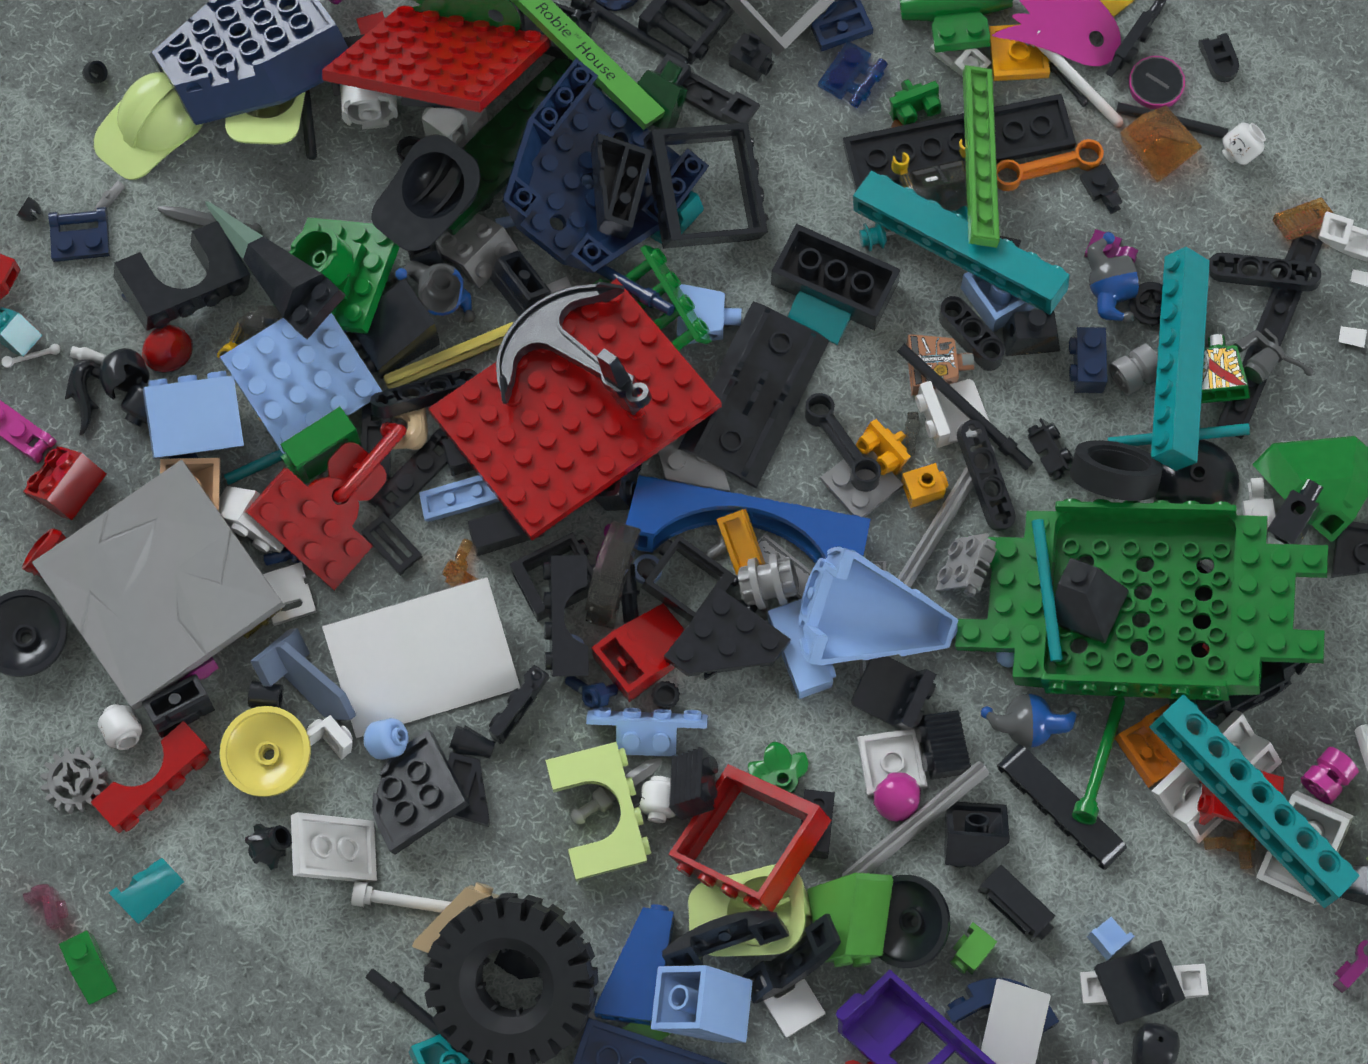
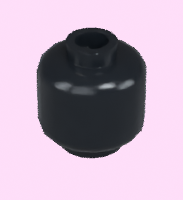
M141 382L140 385H132L121 403V409L127 413L124 419L139 427L142 422L148 424L143 388L149 385Z

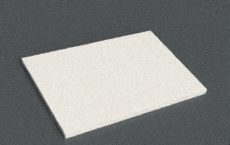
M488 577L322 626L340 687L346 693L356 713V716L351 719L356 738L364 736L366 728L372 722L394 718L405 724L514 691L516 688L520 689Z

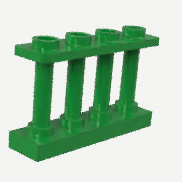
M647 245L642 246L640 250L646 260L626 274L625 277L636 282L650 270H653L660 283L652 289L658 292L660 297L667 293L675 306V311L671 316L664 313L653 322L662 330L681 316L688 330L671 342L678 351L694 339L696 342L709 344L712 341L707 334L709 328L695 314L693 310L695 305L689 296L683 294L679 287L681 282L677 275L666 266L667 258L659 248ZM600 278L593 284H596L597 282H611ZM640 298L636 300L643 310L647 307L640 302Z

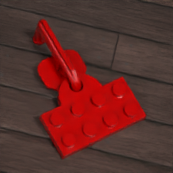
M383 423L380 427L383 438L370 453L353 442L342 444L327 462L328 477L314 480L308 486L288 468L284 467L245 511L334 591L373 547L352 526L358 517L359 501L372 499L386 482V471L380 463L406 434V428L402 424Z

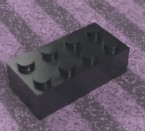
M796 223L772 269L771 285L795 296L799 291L804 292L850 313V320L875 331L899 283L901 269Z

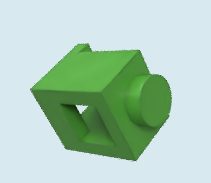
M974 922L967 930L970 934L969 938L964 934L953 947L957 953L950 961V964L963 974L968 971L973 975L997 944L994 938Z

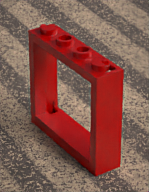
M728 764L715 784L717 789V797L714 799L715 809L693 816L668 855L678 864L676 869L688 877L694 874L698 876L697 879L710 888L716 885L720 887V891L734 900L738 896L744 899L743 902L756 911L762 908L773 912L832 820L820 806ZM740 792L746 793L804 821L758 892L695 861Z

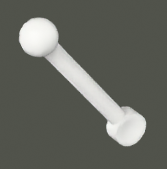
M52 344L47 349L26 354L24 357L11 358L10 356H5L2 358L1 363L4 367L9 368L14 363L43 355H57L60 353L61 348L58 344Z

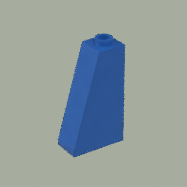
M653 904L650 908H642L595 1006L594 1013L597 1019L651 1026L657 970L659 966L668 965L662 957V951L671 944L675 920L674 912L669 911V907Z

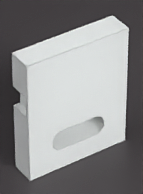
M302 562L263 574L284 605L302 601L300 607L287 611L279 610L271 615L274 626L317 613L309 585L305 584L304 581L306 574Z
M805 979L796 983L795 988L782 997L775 998L773 996L763 1001L785 1038L790 1037L826 1015Z

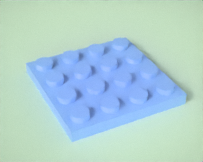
M332 313L328 315L308 339L299 334L282 318L220 356L230 374L234 375L235 382L282 454L284 452L280 445L281 443L339 406L348 417L371 403L372 395L382 392Z

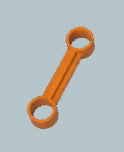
M1086 139L1077 145L1075 151L1023 164H1018L1014 160H1003L996 165L997 188L1002 191H1012L1020 185L1021 181L1076 167L1089 171L1100 166L1104 155L1103 147L1095 140ZM1082 149H1092L1099 158L1094 162H1086L1080 158L1079 151ZM1004 168L1012 169L1017 173V180L1011 183L1004 182L998 177V173Z

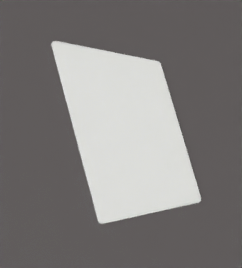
M997 979L981 1051L996 1064H1036L1051 997L1050 994Z

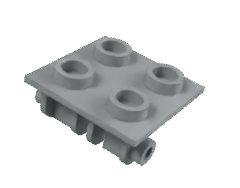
M988 533L957 538L948 549V555L950 556L946 565L939 571L937 576L939 582L935 589L936 591L965 588L963 592L971 597L980 592L984 582L982 577L987 575V572L983 569L990 568V563L997 551L995 548L996 542L988 539Z

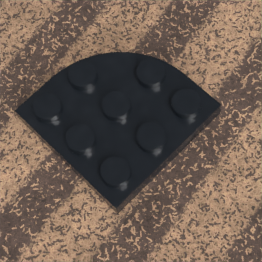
M430 730L425 731L407 743L402 755L390 758L379 774L381 779L377 792L373 793L372 799L375 822L389 851L394 855L470 805L436 737Z

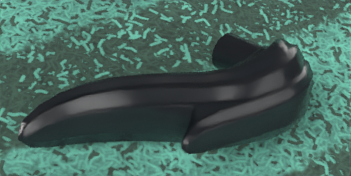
M80 360L73 366L65 394V400L72 397L79 407L81 416L80 435L85 433L90 424L92 410L99 408L91 400L87 391L86 382L90 375L100 380V367L90 360Z

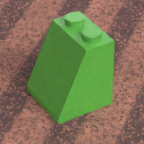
M853 873L807 889L813 923L824 914H830L841 940L836 951L825 962H834V967L853 964V967H863L870 965L871 959L882 956L893 886L892 875Z

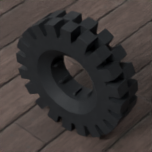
M502 893L498 898L493 899V896L478 900L447 923L439 932V938L433 942L428 953L431 961L424 968L423 982H427L430 985V988L424 993L427 1007H435L437 1012L432 1020L439 1032L444 1029L450 1032L451 1036L447 1040L448 1043L457 1051L463 1046L470 1050L467 1058L479 1064H482L486 1059L491 1060L492 1064H536L540 1060L543 1064L556 1057L562 1049H565L587 1023L590 1018L588 1015L595 1006L598 993L594 992V987L599 983L598 967H592L591 960L595 957L590 942L583 944L580 936L584 932L575 920L567 923L563 919L566 912L554 904L549 908L543 906L542 898L527 895L524 899L518 898V893ZM512 949L526 954V958L530 957L540 970L539 978H542L543 981L542 994L535 998L538 1002L536 1005L524 1010L523 1007L512 1010L499 1005L500 1002H495L490 997L485 988L486 982H483V967L490 962L489 954L498 950H502L504 953Z

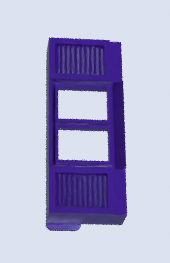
M890 969L863 996L859 993L854 994L836 1012L838 1032L869 1059L872 1064H898L890 1055L922 1023L946 1044L928 1064H944L954 1053L967 1064H996Z

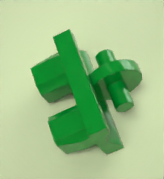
M904 80L901 82L902 90L895 92V96L889 98L891 112L889 114L894 121L898 118L903 125L915 123L917 121L916 112L922 109L930 117L941 113L939 86L936 80L925 85L919 83L914 86L910 80Z

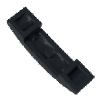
M668 53L654 70L661 74L668 60L682 67L683 70L676 83L687 89L685 101L722 122L728 124L748 123L760 107L759 103L737 91L733 95L691 72L690 65Z
M759 910L734 913L706 922L685 933L662 951V957L669 966L703 965L704 955L754 938L762 946L788 937L789 931L777 912Z
M824 914L805 928L806 935L792 949L781 953L772 961H761L742 976L753 980L752 1003L762 1002L795 985L831 957L840 945L841 940L830 914Z

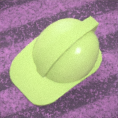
M154 72L134 82L126 91L122 100L104 119L95 133L94 149L97 156L125 179L136 180L144 177L167 155L196 135L203 124L195 125L164 72Z
M305 92L283 104L225 118L227 134L231 139L239 143L278 145L291 141L299 131Z
M775 865L727 875V877L758 892ZM799 874L796 875L773 911L777 912L788 929V937L762 946L754 938L707 955L715 957L777 955L792 949L806 935L804 929L811 925V921H813L808 894L804 888L801 876ZM700 883L689 895V931L706 922L726 915L756 910L747 906L743 902L744 899L738 896L735 900L726 896L720 891V887L716 885L710 888Z

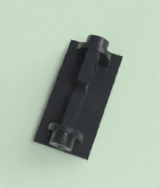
M1040 418L1039 421L1042 426L1034 425L1027 430L1029 433L1027 437L1038 455L1048 450L1049 453L1040 458L1049 477L1053 476L1054 480H1059L1065 476L1064 470H1071L1073 456L1067 447H1061L1058 441L1061 438V434L1053 422L1049 424Z

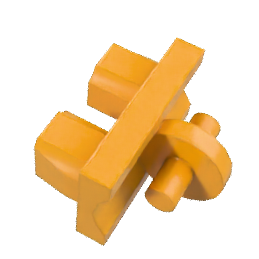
M877 419L870 422L856 443V447L862 454L867 455L871 451L876 453L878 456L876 461L881 467V475L892 472L896 476L903 470V466L911 457L907 453V448L901 443L906 437L903 431L893 434L888 428L885 429Z

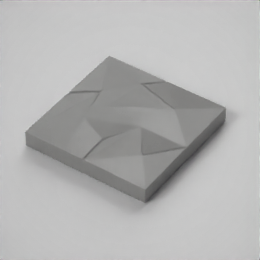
M182 459L32 562L129 705L135 710L143 705L142 701L164 691L285 606Z

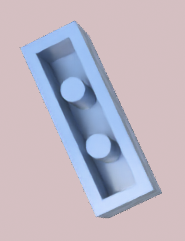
M802 599L768 610L767 614L769 624L791 639L781 655L798 699L832 688L833 678L836 677L833 664L822 666L809 664L802 654L799 640L804 638L803 627L798 626Z

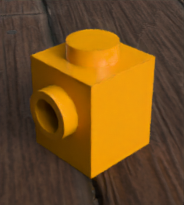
M936 463L902 474L901 483L903 484L910 508L944 498L946 488H948V481L944 471L939 472Z

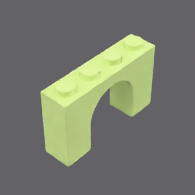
M617 742L545 760L553 793L581 785L595 784L608 789L616 797L620 806V821L611 835L598 842L568 849L576 881L647 863L646 855H650L651 850L647 836L641 838L638 826L644 823L640 807L634 808L631 796L636 795L632 777L626 778L623 767L628 766L625 749H618Z

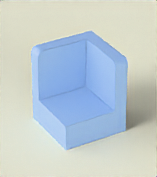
M1112 917L1107 919L1098 928L1093 929L1087 936L1107 961L1135 937L1131 932L1126 934Z

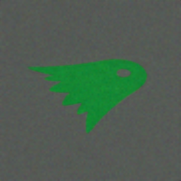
M413 0L421 4L413 7L414 11L418 12L432 10L438 12L439 16L444 17L458 15L462 16L464 21L469 22L484 20L494 27L510 25L515 27V31H518L521 25L520 16L509 0ZM488 11H499L503 15V21H494L489 17Z

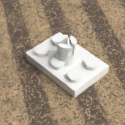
M299 812L291 815L293 876L367 883L377 881L374 821Z

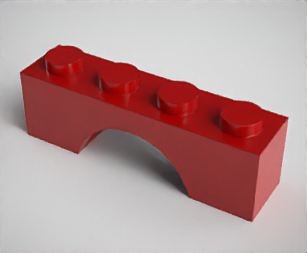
M184 721L161 740L164 753L163 763L153 779L139 786H124L112 782L91 801L92 805L118 833H121L123 830L128 832L138 824V817L146 810L152 811L157 808L163 800L161 797L170 789L172 791L177 790L186 781L185 776L190 771L201 769L209 761L208 756L211 754V751Z

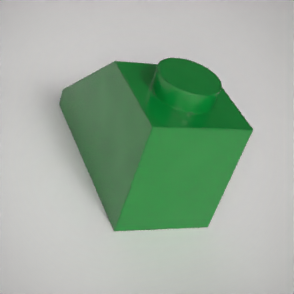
M88 930L59 943L69 970L89 1005L118 991L97 941Z

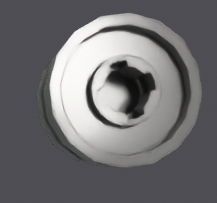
M1142 344L1130 351L1129 358L1123 356L1109 364L1110 375L1124 395L1130 396L1140 390L1144 385L1143 382L1150 384L1156 380L1158 355L1149 345Z

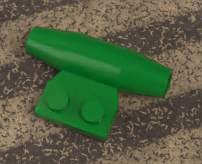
M900 0L902 20L933 22L931 28L935 53L990 47L988 20L984 15L1013 7V0Z

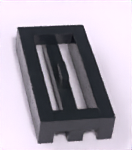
M384 513L361 531L368 542L373 545L400 576L406 569L413 566L417 560L423 557ZM384 523L412 553V556L408 558L379 526ZM373 531H375L383 539V541L396 553V555L403 561L401 565H399L398 562L386 551V549L374 538V536L371 534Z

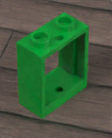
M339 406L281 443L284 454L280 457L286 465L285 468H288L306 485L328 470L327 462L342 444L353 442L361 446V442L356 428Z

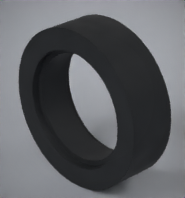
M1093 440L1082 442L1076 446L1070 477L1076 484L1095 494L1119 500L1141 501L1156 496L1163 464L1151 458V453L1140 448L1119 442Z

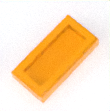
M746 509L716 519L736 575L740 567L747 566L748 559L756 557L759 565L766 564Z

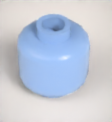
M394 718L372 722L366 728L364 734V746L375 759L383 760L400 756L404 753L407 743H409L406 727L401 721Z

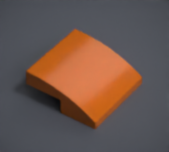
M1169 704L1145 716L1140 722L1122 731L1114 738L1148 788L1163 780L1182 762L1149 728L1169 708Z

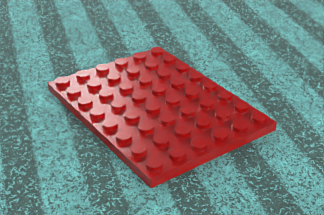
M618 279L611 282V284L622 285ZM625 288L622 294L607 303L598 302L577 307L570 311L565 317L562 327L595 356L604 348L617 356L626 372L634 376L636 383H644L648 386L652 396L651 401L635 415H632L619 405L612 392L604 388L602 379L546 349L533 350L521 358L517 365L512 395L507 404L502 402L495 362L428 408L431 416L531 541L722 407L721 400Z

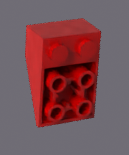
M662 603L608 634L591 647L592 656L628 702H631L675 668L664 660V655L685 629Z

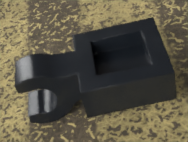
M1105 163L1080 175V180L1093 202L1101 198L1110 214L1121 209L1119 204L1122 203V200L1118 193L1115 192L1118 190L1119 184Z

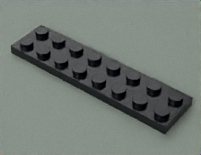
M1062 93L994 107L996 164L1007 159L1018 160L1075 148L1076 141ZM964 113L843 137V146L855 192L871 171L879 175L888 176L896 184L904 183L901 176L894 173L891 169L893 156H895L897 162L903 163V152L907 153L910 158L908 173L911 181L939 176L937 170L920 175L913 174L915 171L933 168L934 166H939L940 168L941 165L961 161L962 165L941 169L943 174H947V172L949 174L966 170V159L961 156L959 147L961 139L965 147Z

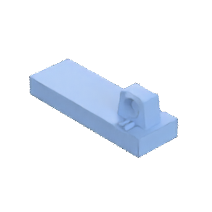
M479 475L419 492L424 520L427 522L500 502Z

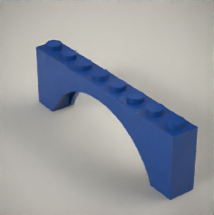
M639 475L624 529L623 547L652 553L668 539L682 532L703 526L718 525L716 519L746 509L752 527L771 532L788 540L805 552L816 564L819 558L826 559L828 557L827 550L833 547L854 550L864 557L871 519Z

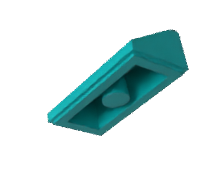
M801 291L796 295L788 314L790 319L818 332L830 340L829 342L838 345L851 316L850 313Z

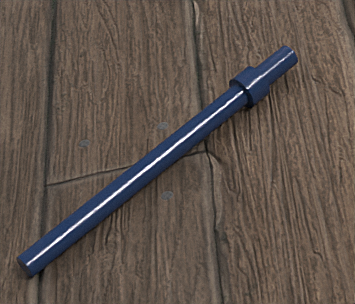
M607 265L596 271V273L611 282L618 279L628 292L640 298V302L647 307H655L668 316L674 313L675 306L662 299L655 290L649 287H642Z

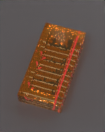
M1320 197L1276 213L1272 221L1286 240L1289 241L1321 229L1326 211L1331 213L1333 211L1324 199Z

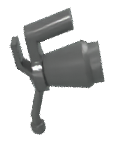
M1267 328L1262 333L1254 330L1233 344L1238 347L1239 352H1243L1255 343L1263 349L1248 359L1244 367L1245 375L1254 383L1260 384L1268 379L1276 364L1282 360L1304 370L1303 373L1307 376L1313 374V369L1310 366L1307 367L1304 363L1286 356L1283 349L1278 345L1277 337Z

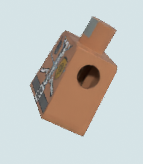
M908 335L906 345L949 385L958 382V371L974 370L973 353L957 354L955 339ZM908 363L911 396L918 395L920 384L928 382V380Z

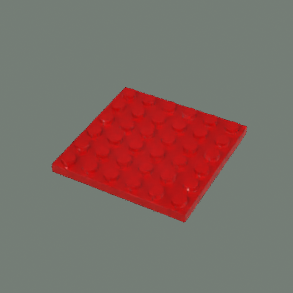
M400 6L322 70L323 81L480 113L551 47V40L536 30L515 31V27L510 25L494 27L484 20L469 22L464 21V18L458 15L444 17L439 16V13L436 11L418 12L414 11V8L411 6Z

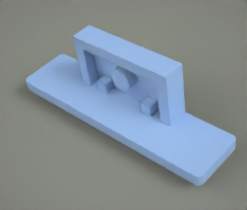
M601 707L588 710L586 724L616 725L618 749L624 748L626 755L676 756L677 728L706 729L708 715L702 714L698 710L671 713L672 711L669 709L641 712L639 708L611 711L609 707Z

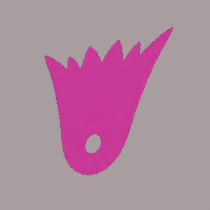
M1019 0L1029 12V14L1018 13L1012 15V18L1021 25L1002 29L992 35L997 38L1031 44L1088 66L1108 64L1113 60L1114 54L1121 44L1118 25L1100 0ZM1098 31L1102 34L1104 38L1102 46L1096 47L1091 44L1089 40L1091 32Z

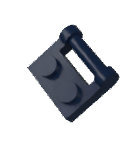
M98 207L97 211L68 214L50 212L48 214L51 259L53 262L110 256L108 211L106 207ZM98 222V228L60 232V226Z

